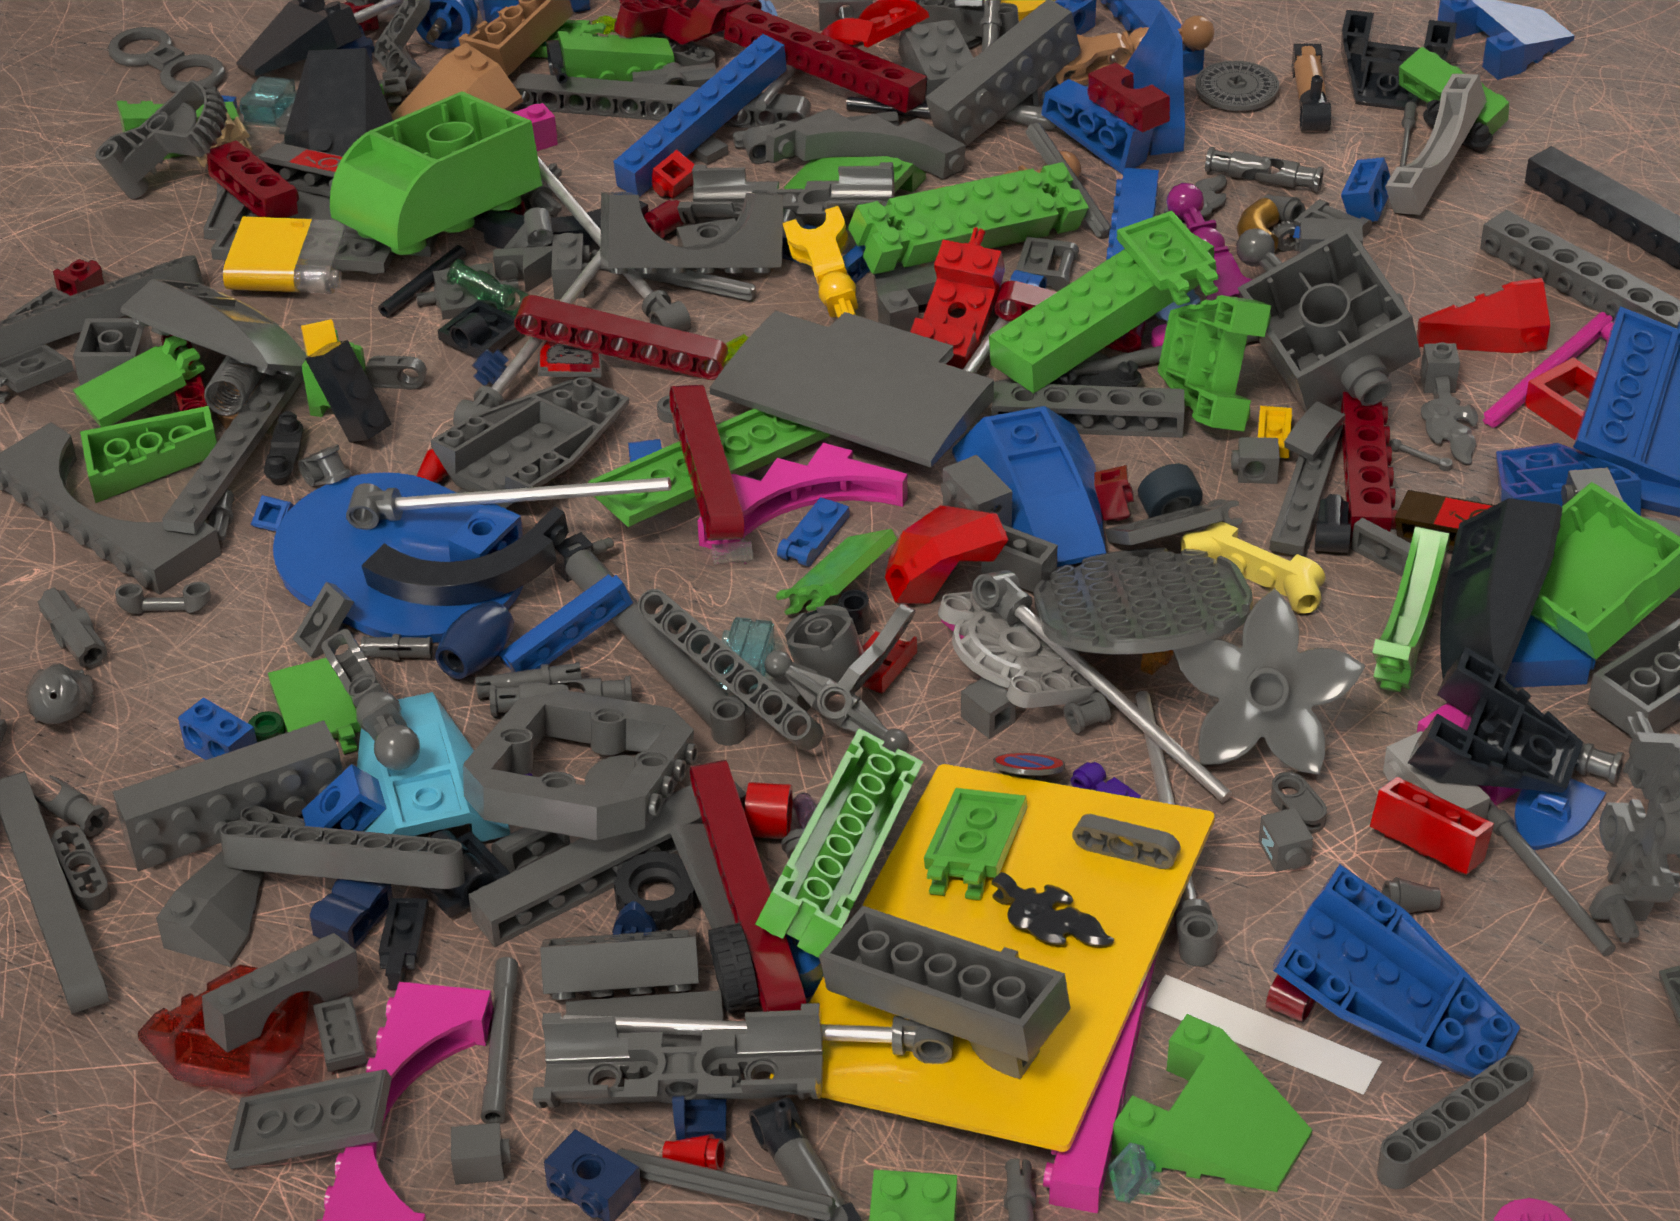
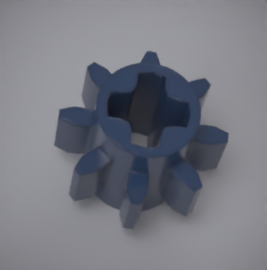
M486 349L472 364V367L477 370L473 375L474 378L483 386H486L488 382L494 385L507 368L505 364L509 359L498 349L494 353Z

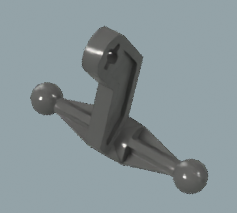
M902 603L893 613L874 643L847 669L839 683L831 678L794 667L790 656L784 651L775 650L766 656L764 661L766 672L774 678H787L810 707L843 729L855 733L860 728L885 741L883 747L894 753L897 748L904 752L907 751L909 747L907 734L900 729L888 730L855 693L879 670L910 624L916 610ZM836 694L843 695L845 697L844 708L838 712L829 711L827 707L829 699Z

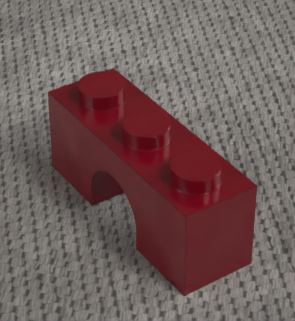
M1115 62L1088 73L1089 99L1143 133L1170 121V95L1152 84L1144 88L1133 89V73Z

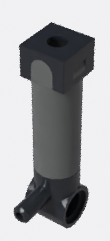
M789 1097L749 1112L750 1124L758 1144L762 1149L767 1148L789 1187L834 1197L837 1209L830 1221H862L852 1202L845 1203L803 1131L797 1109ZM806 1217L808 1221H823L815 1218Z

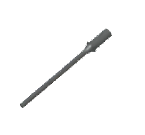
M1414 102L1406 103L1404 118L1401 122L1405 131L1400 167L1406 166L1410 130L1416 125L1415 114L1417 106Z

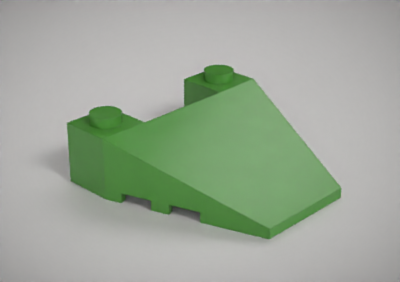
M1221 295L1216 300H1204L1198 305L1190 304L1170 310L1157 372L1170 388L1184 389V406H1189L1194 411L1192 416L1196 421L1213 428L1245 431L1246 422L1250 417L1251 400L1235 394L1247 337L1248 335L1265 337L1266 329L1271 320V305L1256 300Z
M1186 1014L1169 1040L1166 1071L1189 1082L1170 1111L1132 1095L1113 1124L1112 1154L1149 1171L1162 1172V1168L1185 1171L1186 1177L1200 1179L1201 1174L1225 1178L1226 1184L1278 1192L1312 1136V1129L1222 1028Z

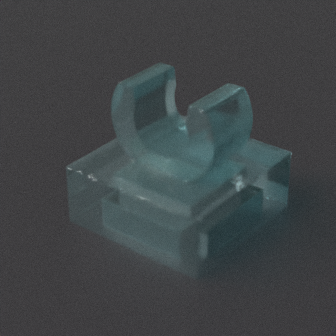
M1130 1142L1108 1166L1116 1200L1130 1203L1140 1192L1145 1195H1151L1161 1185L1159 1180L1152 1179L1151 1172L1156 1168L1154 1162L1147 1160L1145 1149L1142 1145Z

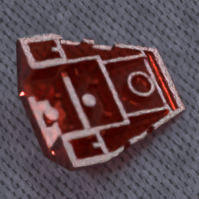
M238 965L206 983L207 990L195 997L191 993L181 998V1005L168 1012V1009L162 1008L155 1012L138 1031V1039L175 1080L189 1082L199 1087L211 1086L227 1089L232 1093L251 1094L286 1068L303 1047L310 991L298 992L284 999L267 1018L260 1037L226 1052L205 1033L202 995L258 969L257 967Z

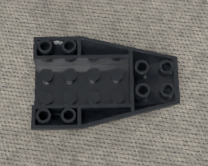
M1508 498L1459 523L1444 588L1441 610L1440 657L1443 679L1465 647L1498 665L1507 674L1555 554L1554 549L1563 511L1559 504Z

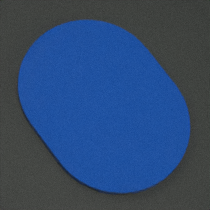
M389 472L368 473L350 476L330 485L326 484L306 495L288 511L278 526L274 537L273 556L275 566L286 589L298 600L311 607L326 582L337 585L354 601L342 623L372 637H392L393 634H401L402 637H432L433 643L440 642L448 627L467 610L489 601L498 602L509 609L523 588L521 586L499 597L477 603L455 606H429L395 599L367 585L361 565L384 543L411 557L429 561L450 562L448 539L451 534L463 526L474 512L479 511L484 506L469 505L403 510L399 521L379 520L377 526L369 530L358 529L348 522L346 512L354 488L359 484H373L382 489V491H385L387 488H398L402 497L457 493L435 482L414 475Z

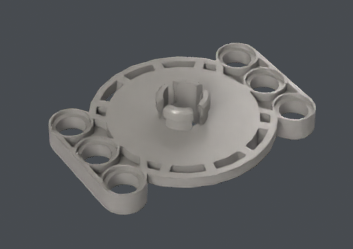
M972 591L949 593L942 597L938 615L943 621L955 625L952 643L958 657L972 671L984 679L1008 688L1006 697L1012 704L1022 708L1062 705L1070 702L1080 703L1090 699V696L1097 692V689L1021 620L1012 624L1006 622L994 608H983L978 605ZM959 634L965 637L960 640Z

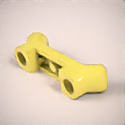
M1225 522L1210 524L1203 531L1186 532L1182 537L1181 551L1184 549L1207 551L1210 558L1217 559V557L1223 556L1231 560L1238 566L1244 578L1271 590L1275 588L1280 594L1287 596L1292 610L1297 614L1311 613L1319 607L1321 602L1319 588L1325 582V573L1316 562L1299 554H1296L1289 561L1237 538L1238 528Z

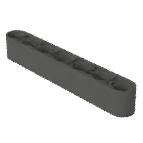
M650 589L641 595L638 601V610L645 619L797 748L811 750L820 744L823 731L815 719L664 592L658 589ZM663 605L661 611L655 614L656 609ZM686 624L684 631L678 634L680 627ZM710 644L708 650L701 654L703 647ZM734 663V667L732 668V670L729 673L724 674L726 668L730 664ZM758 683L756 691L748 695L750 688ZM779 704H783L781 710L777 714L772 715L774 708ZM807 724L805 732L797 736L798 729L802 725Z
M247 820L231 821L225 823L219 829L224 865L233 869L437 889L456 888L465 881L462 845L456 840Z

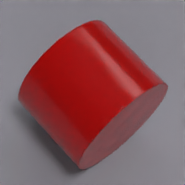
M749 782L745 800V816L752 837L783 839L791 831L793 812L792 785Z

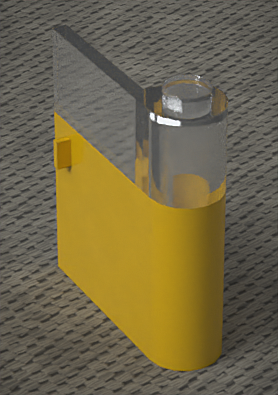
M243 216L224 264L223 282L225 288L228 290L333 294L335 289L340 288L341 272L336 270L335 261L347 225L337 220Z

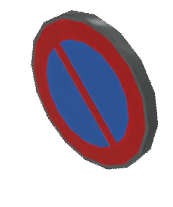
M1008 753L993 758L995 768L1013 773L1015 777L1035 775V780L1041 781V775L1057 774L1065 770V762L1063 760L1044 754Z

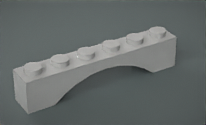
M1479 74L1451 75L1441 93L1436 122L1425 148L1412 163L1404 167H1396L1385 186L1394 213L1421 215L1487 102Z

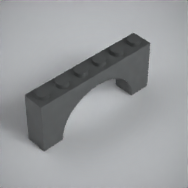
M601 192L600 265L610 268V273L627 274L628 268H639V273L646 274L657 273V268H668V273H686V268H697V273H715V268H725L727 273H743V268H754V272L771 273V268L782 267L783 195L745 193L741 214L735 224L724 235L704 245L681 247L667 243L652 231L643 217L638 194L631 192Z

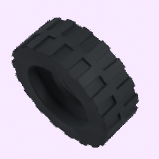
M648 851L645 854H637L631 860H626L622 864V868L616 872L614 891L617 910L620 912L627 904L636 901L654 919L658 930H671L677 925H682L688 917L691 918L694 914V908H697L698 896L683 861L678 854H670L667 851ZM666 882L672 884L675 891L668 898L652 901L640 898L638 896V889L648 883Z
M740 923L708 930V940L716 979L728 1014L759 1006L756 977L749 948Z

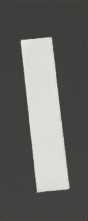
M1169 975L1164 976L1146 1005L1181 1021L1186 1014L1222 1028L1235 1043L1363 1095L1382 1062Z

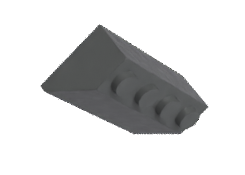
M696 929L544 939L540 947L543 994L552 993V999L554 1000L575 998V992L591 991L592 997L614 995V989L629 988L630 994H647L653 992V986L668 985V991H687L692 989L691 984L699 983Z

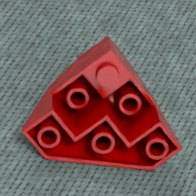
M940 505L905 529L891 548L885 573V579L895 603L930 604L959 561L994 562L1008 542L1006 531L996 513Z

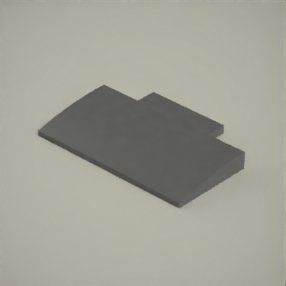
M775 310L727 363L710 386V394L931 468L994 401V379L947 365L946 363L953 357V346L847 312H844L831 326L826 327Z

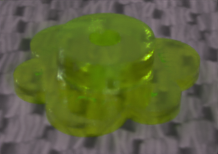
M608 15L600 16L597 20L592 21V25L596 23L605 24L606 28L602 34L607 35L615 32L616 18Z

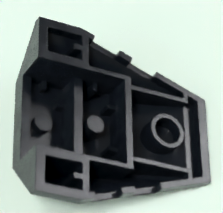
M366 48L308 51L284 135L285 144L344 156L351 145L366 132L394 121Z

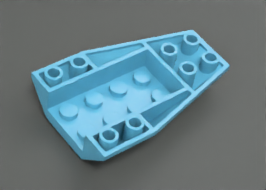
M433 692L397 699L407 727L418 735L420 741L418 759L410 767L399 771L389 770L377 761L374 754L375 741L369 733L361 728L357 767L378 779L387 808L363 830L364 832L415 836L469 824L471 832L481 842L510 835L508 824L484 820L465 799L463 763L474 750Z

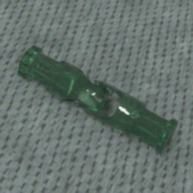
M457 259L451 265L447 274L446 281L448 284H457L467 289L470 295L479 300L496 302L494 305L499 310L514 317L517 315L522 299L529 296V294L516 287L506 284L502 285L494 276L483 270L476 271L466 266L465 262L461 259ZM516 292L520 297L519 306L515 310L506 309L515 303Z

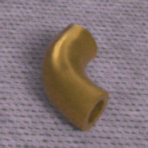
M1262 198L1242 212L1237 225L1238 237L1249 229L1260 228L1271 235L1274 240L1275 250L1277 249L1278 237L1268 230V228L1276 225L1279 220L1278 209L1272 200Z

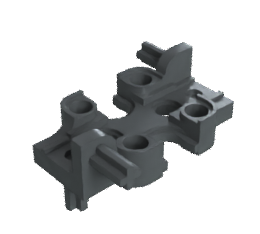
M1636 712L1634 717H1627L1625 719L1632 742L1629 747L1630 757L1623 768V772L1628 773L1632 785L1635 788L1641 789L1645 799H1649L1648 810L1645 813L1641 801L1631 799L1629 803H1606L1600 817L1599 832L1605 850L1613 852L1607 865L1609 872L1607 878L1613 884L1601 889L1589 907L1592 919H1609L1611 921L1615 934L1622 943H1628L1630 938H1638L1640 933L1635 921H1646L1655 902H1669L1674 893H1679L1680 874L1672 873L1667 862V854H1676L1680 859V734L1654 733L1648 718H1645L1643 712Z

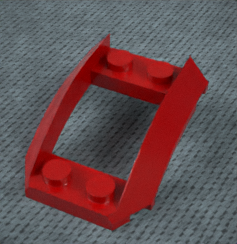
M878 0L869 5L858 18H843L834 21L820 34L848 45H855L862 41L864 47L868 48L929 18V12L915 1Z

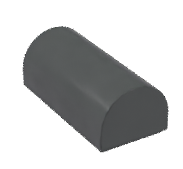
M523 827L493 843L491 850L492 854L512 873L543 858L547 854L571 844L569 835Z

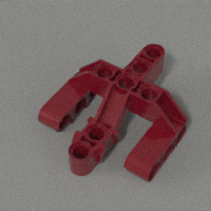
M619 0L621 5L614 31L628 38L662 32L681 45H684L691 41L697 42L725 30L726 14L734 9L747 4L761 10L762 3L759 0Z

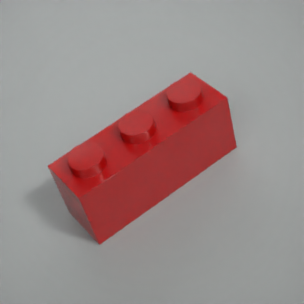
M1397 776L1379 789L1370 827L1382 832L1389 839L1398 840L1414 848L1421 855L1430 856L1446 864L1453 871L1462 872L1467 875L1485 860L1494 823Z

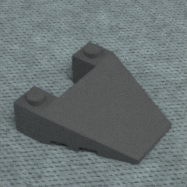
M935 261L905 268L901 262H898L894 270L874 274L879 323L904 331H911L915 318H918V306L927 304L931 297L937 279L934 268ZM995 303L991 311L990 317L996 316Z

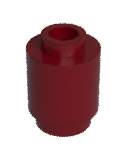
M668 200L645 214L644 219L660 238L667 236L677 230V227L684 225L677 209L679 200Z

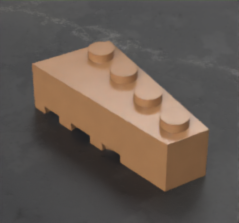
M518 0V5L503 8L498 12L499 17L489 24L487 21H483L477 25L478 31L469 36L465 33L458 38L460 46L466 42L498 63L506 75L509 76L574 14L570 0Z

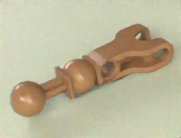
M1202 15L1187 18L1181 25V28L1178 29L1182 37V45L1184 44L1191 50L1207 48L1212 43L1215 35L1213 24ZM1140 27L1133 30L1129 36L1126 31L1123 34L1110 33L1095 37H1085L1077 34L1081 54L1056 73L1057 82L1061 84L1070 79L1081 85H1087L1088 73L1115 62L1125 67L1149 27ZM1075 70L1071 76L1064 77L1066 72Z

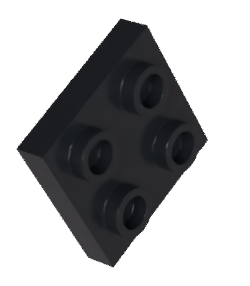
M479 300L437 330L440 341L476 358L486 349L492 353L497 349L501 350L521 335V333L514 325L516 317Z

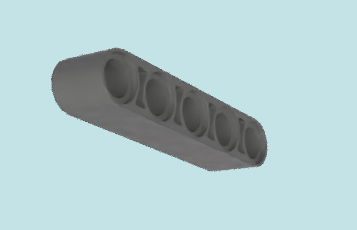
M910 0L915 1L929 12V18L917 24L954 19L961 34L965 33L966 35L983 37L981 19L984 18V5H955V0ZM1001 3L1000 19L1003 21L1002 28H1000L999 38L1019 23L1018 7L1015 4Z
M1508 1055L1503 1057L1382 1141L1377 1167V1176L1380 1182L1392 1189H1403L1410 1186L1523 1107L1529 1098L1534 1074L1533 1065L1522 1056Z

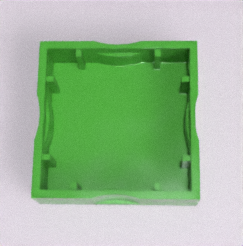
M1591 482L1562 506L1563 511L1554 549L1555 554L1531 615L1588 655L1597 659L1680 588V537L1659 523L1638 515L1624 501Z

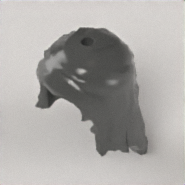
M61 663L53 664L45 670L39 669L33 675L32 680H30L25 695L29 713L35 718L34 722L59 724L78 717L81 712L91 713L92 700L96 697L92 695L94 691L91 688L94 685L92 677L88 674L85 675L82 669L73 670ZM52 693L57 694L56 699L50 697Z

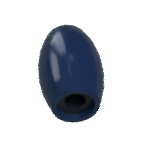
M489 601L472 607L461 614L448 627L436 650L435 658L441 670L452 678L462 679L487 667L499 656L512 634L514 619L509 610L498 602Z

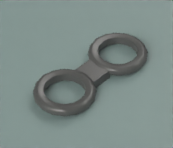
M154 27L128 29L112 38L108 45L109 56L119 64L126 66L151 65L161 71L160 80L162 85L175 93L187 83L173 78V75L181 69L193 66L210 68L213 71L211 75L196 81L200 85L211 83L213 87H216L225 76L224 65L217 58L203 54L185 55L183 51L173 47L171 37L165 31ZM138 39H152L160 43L154 50L142 54H128L120 50L126 43Z

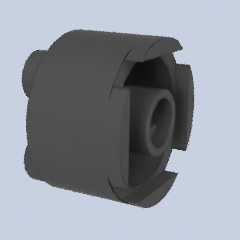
M836 605L816 607L817 613L807 617L804 612L788 624L785 630L787 645L794 663L818 671L819 675L831 678L839 683L847 669L864 651L853 619L845 608Z

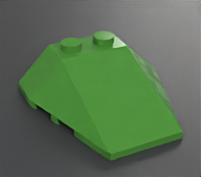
M888 156L818 158L810 160L784 186V189H805L807 181H839V166H879L880 162H893L894 193L898 189L913 193L926 179V173L912 163Z

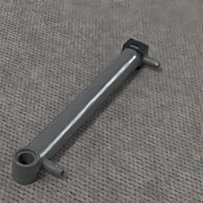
M582 532L566 538L560 545L554 547L557 561L554 563L555 570L566 582L573 580L583 592L608 574L614 577L612 572L596 557L614 546L613 539L608 537L591 543ZM627 589L633 604L610 619V621L711 728V736L715 742L724 746L739 744L746 737L745 706L747 704L736 695L729 696L694 659L645 619L638 610V600ZM756 688L750 689L748 695L756 691Z

